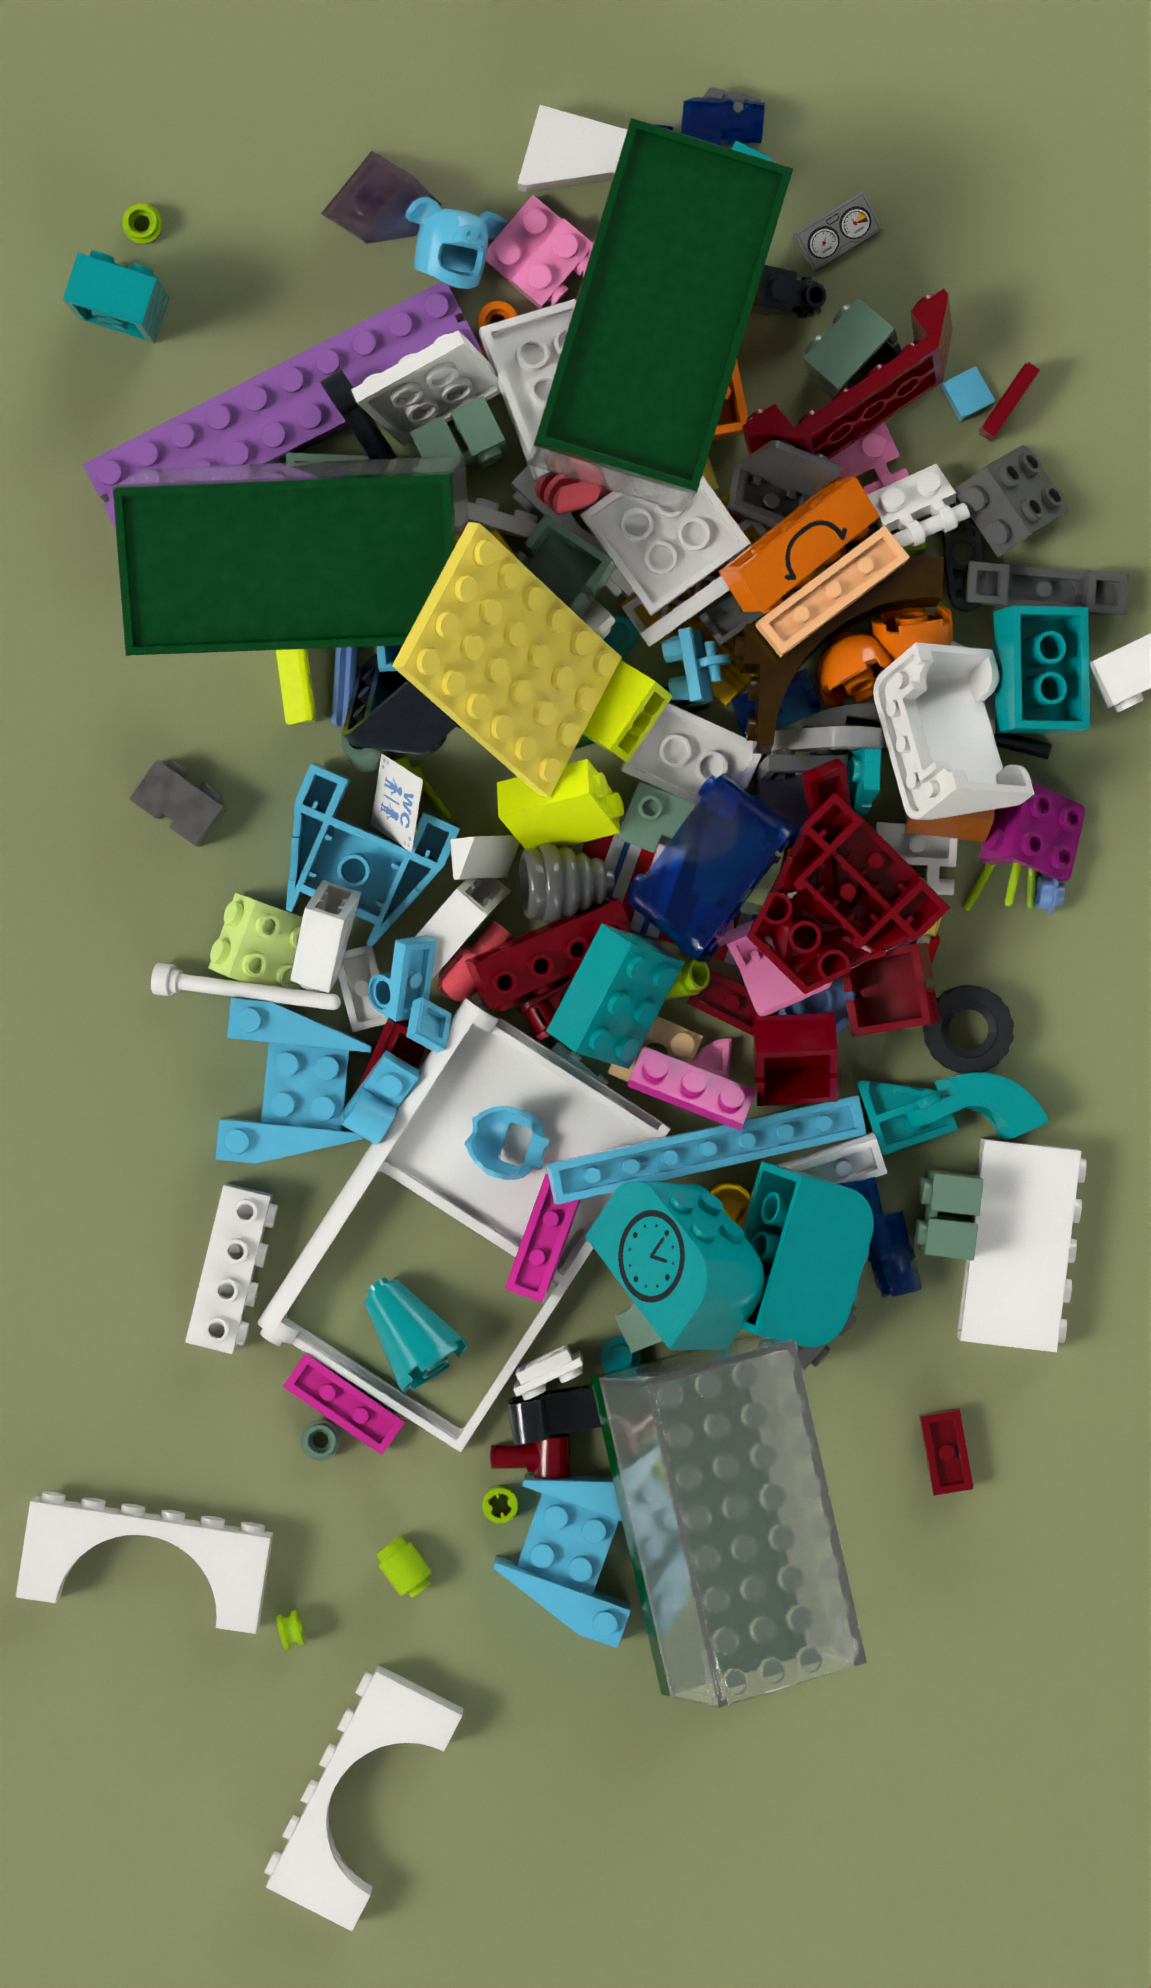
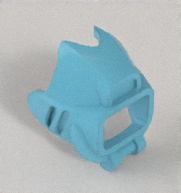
M497 1106L484 1110L472 1118L473 1131L464 1144L474 1163L487 1175L503 1180H518L527 1176L534 1167L543 1168V1155L546 1146H550L551 1139L544 1137L542 1122L534 1113L510 1106ZM512 1123L528 1127L532 1131L524 1162L519 1166L504 1162L500 1158L509 1127Z

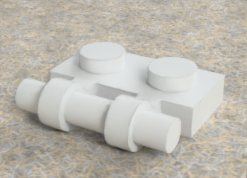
M937 464L867 494L880 516L875 520L878 526L882 528L885 525L889 532L897 528L900 529L899 532L892 535L902 548L907 545L915 547L925 542V537L938 531L948 532L957 528L958 522L970 517L965 503L952 508L948 506L956 502V492ZM926 515H932V517L926 520H923L921 522L917 521V519H920Z
M876 823V832L909 865L926 866V876L923 879L938 895H954V879H939L940 867H956L958 839L905 833L906 824Z

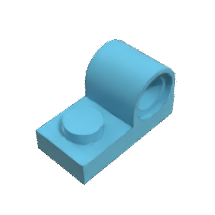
M427 935L395 940L391 972L376 974L369 981L368 996L373 1008L397 1022L409 1020L413 1000L423 997L429 1001L437 940Z
M386 1050L344 1108L340 1124L374 1145L378 1144L389 1129L395 1117L396 1109L419 1079L420 1070Z

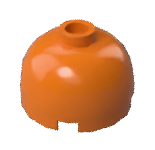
M937 606L936 613H926L924 607L903 608L881 613V621L874 616L871 618L874 638L879 641L894 661L916 642L949 646L952 643V612L949 608Z
M851 632L838 634L831 639V645L822 652L816 668L818 688L824 702L829 707L843 706L842 700H848L855 696L856 704L874 698L873 690L876 678L894 662L874 636L852 634Z

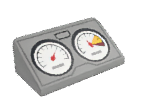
M861 191L793 234V240L813 272L880 232L883 228L868 198Z

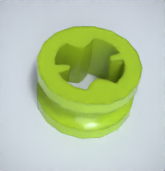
M504 1485L490 1488L485 1493L482 1502V1510L485 1517L497 1524L512 1520L518 1510L516 1493L510 1487ZM500 1494H504L508 1497L507 1505L511 1507V1510L506 1514L502 1510L501 1515L493 1513V1503L489 1500L494 1495L499 1499Z
M297 1610L291 1611L288 1617H284L282 1614L276 1615L278 1631L284 1649H291V1645L294 1643H298L300 1646L305 1645V1635Z

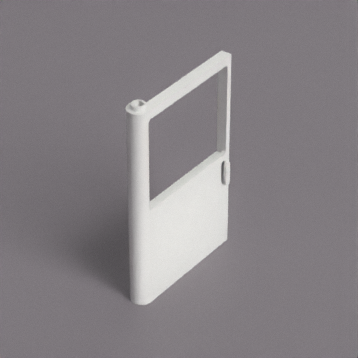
M465 997L451 1019L446 1050L438 1053L431 1050L419 1069V1079L396 1109L395 1117L389 1129L378 1144L374 1145L372 1143L257 1321L258 1325L262 1328L260 1335L277 1346H280L282 1342L293 1344L459 1452H462L591 1253L593 1247L585 1235L614 1192L581 1199L557 1266L558 1268L552 1280L555 1284L554 1290L467 1424L463 1428H458L299 1326L287 1316L289 1309L375 1175L379 1172L387 1174L516 1257L544 1176L548 1174L546 1163L666 1137L671 1129L669 1125L468 997ZM497 1106H510L534 1113L542 1122L544 1137L551 1139L550 1146H546L543 1155V1168L534 1167L527 1176L518 1180H503L487 1175L474 1163L464 1144L473 1131L472 1118L484 1110ZM516 1123L510 1125L500 1156L502 1161L517 1166L523 1164L532 1137L530 1128Z

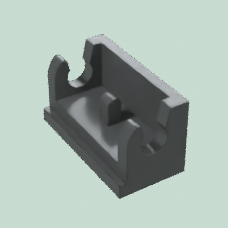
M728 591L697 613L720 647L741 633L746 623L754 624L766 615L762 614V612H743L731 591ZM783 595L781 598L784 602L786 600V597Z

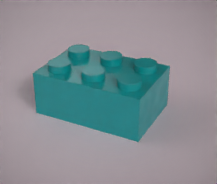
M91 250L89 256L78 252L63 301L78 319L155 344L170 297L162 287V283L158 281V277L153 275L154 271L152 269L135 263H130L129 268H125L115 263L114 257Z
M1010 606L994 611V656L1000 673V681L995 689L996 733L1072 734L1090 730L1088 607Z
M602 923L547 1032L575 1053L629 1069L653 1022L657 1018L658 1012L671 987L675 983L684 961L655 941Z

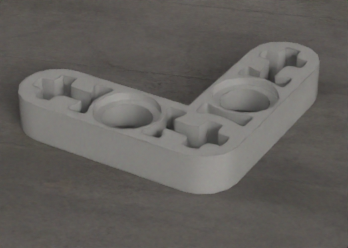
M827 726L775 730L774 743L770 753L779 749H790L796 753L821 749L858 750L865 748L881 749V752H888L882 728Z

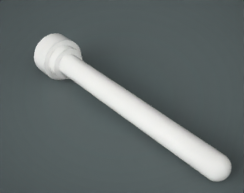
M158 962L154 966L151 976V990L155 995L172 996L173 993H180L181 990L327 1010H336L341 1005V1000L336 994L183 974V971L177 969L174 964Z

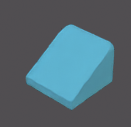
M976 366L949 379L940 386L960 422L996 402Z

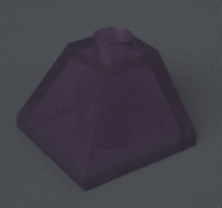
M371 151L321 214L362 242L371 244L416 236L419 232L420 224L409 222L406 218L407 209L416 199L429 197L436 201L439 206L442 204L413 175Z

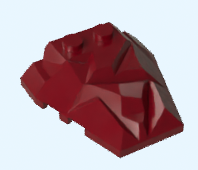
M834 791L805 820L791 851L787 855L771 890L747 934V938L804 994H807L850 973L851 969L873 958L876 960L886 955L887 951L907 941L910 943L922 937L950 909V906Z

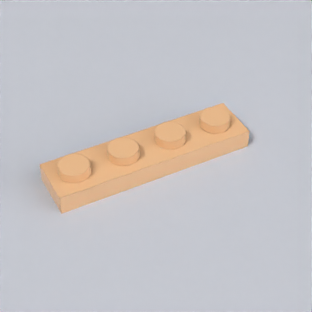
M884 525L762 617L755 626L781 658L908 562L910 556Z

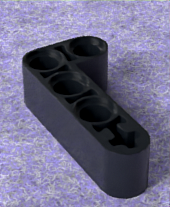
M592 1384L545 1391L524 1401L522 1395L509 1398L507 1402L514 1444L535 1443L549 1439L550 1435L601 1427Z

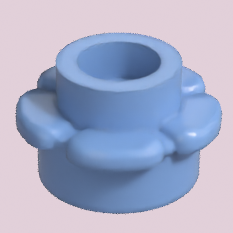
M1039 877L1036 883L1035 908L1045 909L1047 914H1052L1054 906L1062 907L1065 896L1064 883H1058L1057 878Z

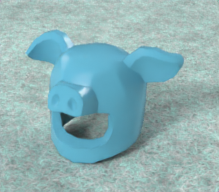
M429 197L416 199L406 211V218L409 222L420 224L414 256V269L456 288L471 289L478 286L487 256L488 239L496 238L506 227L508 219L488 211H484L480 216L458 209H441L438 203Z

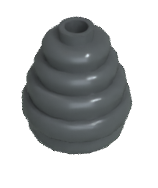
M542 843L537 849H525L522 852L519 865V889L524 915L531 920L540 919L545 923L552 924L558 922L560 918H573L577 911L586 912L591 908L592 904H603L607 893L614 892L613 869H606L601 858L594 857L590 859L588 854L584 852L575 853L572 848L566 846L557 848L554 844Z

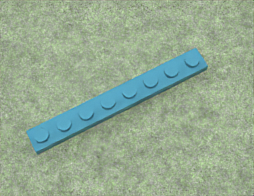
M850 1095L838 1098V1102L814 1103L747 1118L741 1131L721 1124L546 1163L554 1204H562L615 1192L621 1185L629 1181H664L867 1135L859 1095Z

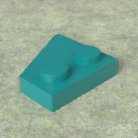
M865 748L844 752V755L848 756L847 780L851 808L859 815L868 814L873 799L876 798L880 791L881 749Z
M865 1080L856 1082L882 1156L958 1130L953 1113L928 1125L912 1127L906 1112L919 1107L917 1099L938 1090Z

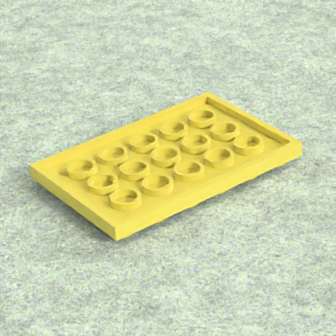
M468 522L392 667L536 794L550 797L622 657L480 523Z

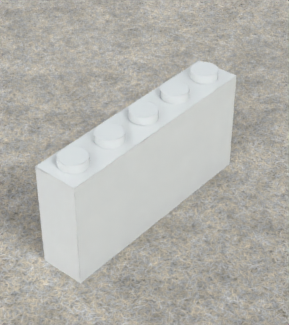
M981 1138L976 1175L984 1179L980 1215H971V1223L978 1224L974 1261L966 1260L957 1330V1338L960 1341L1057 1352L1058 1343H1065L1067 1319H1061L1063 1303L1070 1302L1072 1292V1279H1066L1068 1263L1075 1262L1077 1239H1071L1073 1223H1079L1082 1210V1200L1076 1199L1078 1183H1084L1087 1169V1160L1081 1159L1082 1151L1071 1148Z

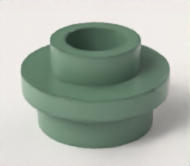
M321 1419L312 1421L302 1431L300 1438L301 1447L305 1454L312 1459H329L336 1454L340 1447V1432L330 1421ZM318 1432L325 1433L328 1436V1444L323 1447L317 1446L313 1440L314 1435Z

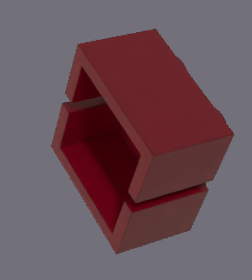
M927 942L895 947L887 951L886 955L876 960L873 958L851 969L850 973L842 976L844 992L861 990L862 994L860 999L846 1001L852 1037L940 1023L935 986L926 987L925 981L926 979H933Z
M834 1012L754 1016L753 1051L757 1106L838 1102V1044Z

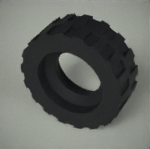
M962 985L948 989L939 997H936L940 1023L923 1025L926 1047H928L931 1056L951 1071L966 1074L986 1072L988 1069L998 1065L1004 1056L1006 1057L1010 1044L1013 1043L1014 1021L1011 1018L1008 1006L1004 1004L997 994L983 987ZM968 1009L982 1014L988 1024L986 1040L981 1046L971 1050L961 1049L956 1046L950 1039L948 1032L952 1017L958 1012Z

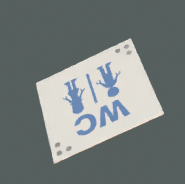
M381 753L370 825L412 853L423 779Z

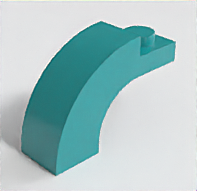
M980 1072L966 1073L934 1081L938 1091L917 1099L919 1107L906 1112L912 1127L928 1125L960 1109H971L989 1120L999 1140L1016 1138L1049 1122L1040 1104L1023 1087L1008 1078Z

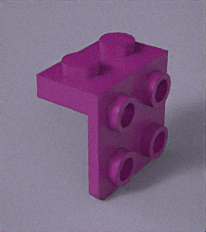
M1031 782L1034 795L1018 806L995 809L994 822L986 842H982L979 860L989 865L1019 863L1053 879L1057 878L1058 881H1068L1073 871L1085 809L1083 805Z

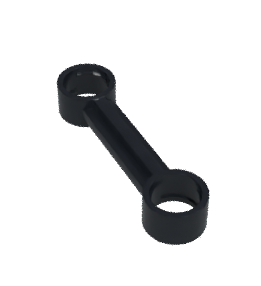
M338 369L322 380L320 384L344 418L379 474L408 473L373 418L357 404L351 390L353 386L343 371Z

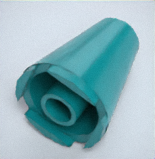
M386 1277L381 1278L366 1290L369 1296L364 1301L397 1385L403 1393L407 1392L409 1386L414 1390L432 1380L450 1367L448 1365L449 1356L455 1353L459 1359L469 1348L463 1337L398 1279L388 1281Z

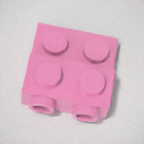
M532 195L487 248L485 263L535 306L542 309L548 304L551 306L556 305L563 299L569 290L565 284L574 273L578 276H582L585 273L593 243L567 220L561 219L538 198Z

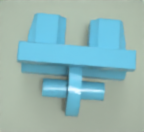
M692 627L678 629V636H674L661 643L666 663L684 662L686 675L670 678L668 682L669 692L673 695L672 700H690V702L697 703L713 702L712 683L723 681L721 666L731 664L730 654L718 655L716 641L704 642L702 629L692 630Z

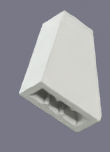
M540 105L518 179V191L528 193L613 180L627 129Z
M497 878L466 879L415 936L427 935L437 940L432 979L445 967L457 951L511 892Z
M325 880L321 882L304 910L290 981L299 983L303 989L308 991L330 992L339 975L362 892Z

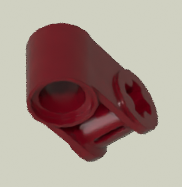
M572 980L551 991L542 993L517 1007L519 1013H525L536 1033L533 1037L536 1041L551 1035L547 1032V1029ZM537 1008L540 1009L542 1015L544 1016V1018H545V1020H546V1022H547V1025L544 1023V1021H543V1019H542L540 1013L538 1012Z

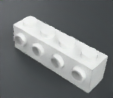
M230 1183L223 1185L185 1343L230 1354L235 1352L237 1345L244 1346L250 1324L243 1321L246 1306L254 1307L259 1283L252 1281L256 1266L261 1268L264 1266L269 1244L262 1243L265 1228H273L278 1210V1205L271 1204L274 1194Z

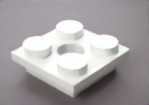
M568 1344L516 1368L518 1380L514 1382L513 1388L516 1396L522 1395L524 1401L545 1392L546 1383L557 1377L561 1383H564L583 1373V1356L581 1352L578 1351L572 1354Z

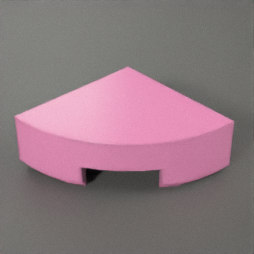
M732 1038L718 1039L708 1043L698 1051L691 1065L729 1079Z

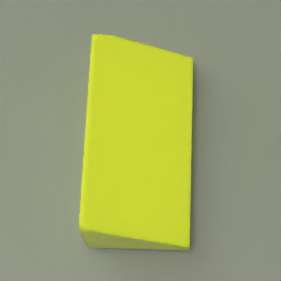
M307 649L276 650L286 724L296 725L315 722L317 718Z

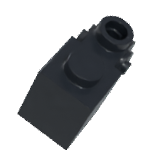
M765 265L751 313L764 316L795 313L797 318L807 319V317L821 314V306L826 301V290L823 285L816 281H811L812 278L802 277L801 280L796 279L797 272Z

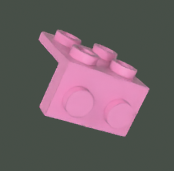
M754 920L722 933L759 1016L772 1014L826 990L832 984L831 981L804 994L747 938Z

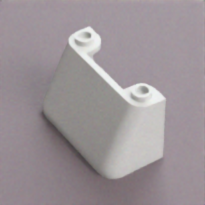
M916 642L876 678L873 690L874 701L903 806L911 819L934 820L1018 806L1034 795L1030 776L1022 765L1010 764L1004 768L1002 766L984 703L995 691L1000 681V673L993 650Z

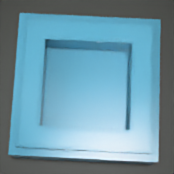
M423 997L413 1000L406 1037L436 1053L446 1050L452 1013Z

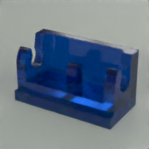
M806 668L796 673L786 690L778 712L776 730L821 711L818 697ZM748 692L729 701L744 737H746L748 716L754 717L755 701H748Z

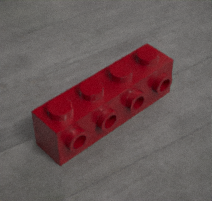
M609 896L601 905L592 904L591 908L586 912L577 911L573 918H560L556 923L541 926L465 960L482 1004L486 1007L497 1008L498 1011H503L519 1004V997L531 991H533L534 995L545 993L557 986L556 980L567 975L573 979L602 923L634 934L621 899Z

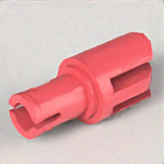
M580 467L543 477L537 482L535 491L537 497L544 504L556 512L557 515L593 506L599 496L611 493L628 481L627 474L607 468L592 472L586 467Z
M492 921L491 925L471 948L469 946L466 948L461 947L442 969L436 981L439 992L448 999L463 1002L465 997H472L477 990L465 960L506 943L513 936L496 921Z

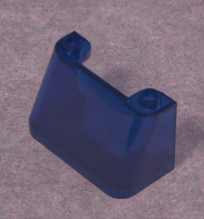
M722 773L717 778L711 775L704 782L698 792V795L702 798L648 872L645 875L642 873L638 874L626 891L631 895L628 904L697 962L710 961L720 947L715 935L724 936L729 930L727 926L771 866L774 863L777 864L782 858L776 852L782 853L788 846L792 848L801 830L726 773Z

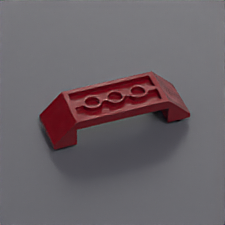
M943 288L935 295L928 294L915 304L913 310L910 311L914 341L907 344L900 351L898 357L886 365L879 364L867 373L865 379L854 387L841 389L832 398V402L820 410L815 409L806 413L795 427L776 403L767 409L762 408L752 413L746 420V423L742 425L748 455L750 456L769 441L786 440L798 449L811 454H821L831 459L942 383L953 331L949 294Z

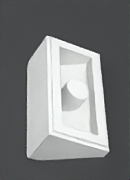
M514 835L450 839L454 880L507 877L520 842Z

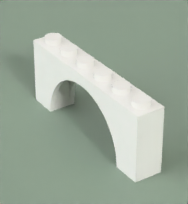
M43 1491L41 1497L35 1496L30 1501L16 1591L17 1598L56 1603L61 1597L63 1585L70 1569L86 1551L101 1542L115 1537L145 1535L174 1544L185 1551L201 1567L211 1585L215 1598L216 1628L256 1634L260 1624L273 1532L264 1531L265 1525L254 1522H241V1527L225 1525V1519L215 1516H201V1521L185 1519L184 1512L175 1510H161V1515L145 1513L146 1507L127 1503L122 1504L121 1509L105 1507V1500L83 1497L81 1503L65 1500V1494L51 1491Z
M377 1665L373 1675L365 1672L355 1692L361 1696L355 1710L347 1707L337 1727L338 1730L343 1732L337 1746L331 1743L328 1744L319 1762V1765L325 1768L319 1781L310 1780L300 1800L306 1803L300 1818L292 1815L282 1837L288 1839L282 1853L274 1850L264 1870V1873L270 1875L266 1888L350 1931H353L368 1902L373 1886L359 1878L346 1865L334 1844L330 1831L329 1806L335 1786L354 1762L367 1753L383 1746L399 1743H416L431 1746L444 1752L462 1718L464 1709L380 1665Z

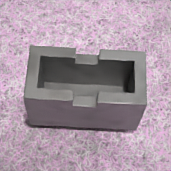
M169 759L166 765L156 760L129 800L154 818L160 819L163 814L173 820L169 828L194 846L199 847L227 808L219 802L223 795L202 782L199 788L186 779L190 772L172 759Z

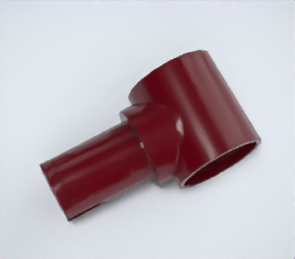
M550 1435V1438L547 1440L528 1444L491 1445V1469L527 1468V1472H534V1477L536 1478L569 1477V1435Z

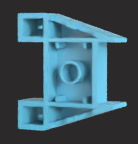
M311 763L294 803V824L291 840L286 910L289 912L296 910L302 894L304 893L312 897L323 880L362 892L355 916L375 924L366 944L372 947L445 867L451 856L450 839H457L463 827L428 811H424L417 825L418 832L415 834L411 853L396 842L336 817L352 778L320 764Z
M237 997L231 998L227 1038L269 1043L261 1121L226 1117L219 1119L215 1160L257 1164L362 1140L363 1137L351 1130L344 1129V1126L340 1123L343 1110L346 1107L351 1051L371 1053L373 1052L374 1045L280 1003Z
M525 1474L522 1486L541 1493L518 1561L514 1562L496 1555L493 1569L578 1635L618 1649L631 1612V1603L594 1590L619 1520L622 1521L613 1478L597 1475L536 1478L534 1474Z

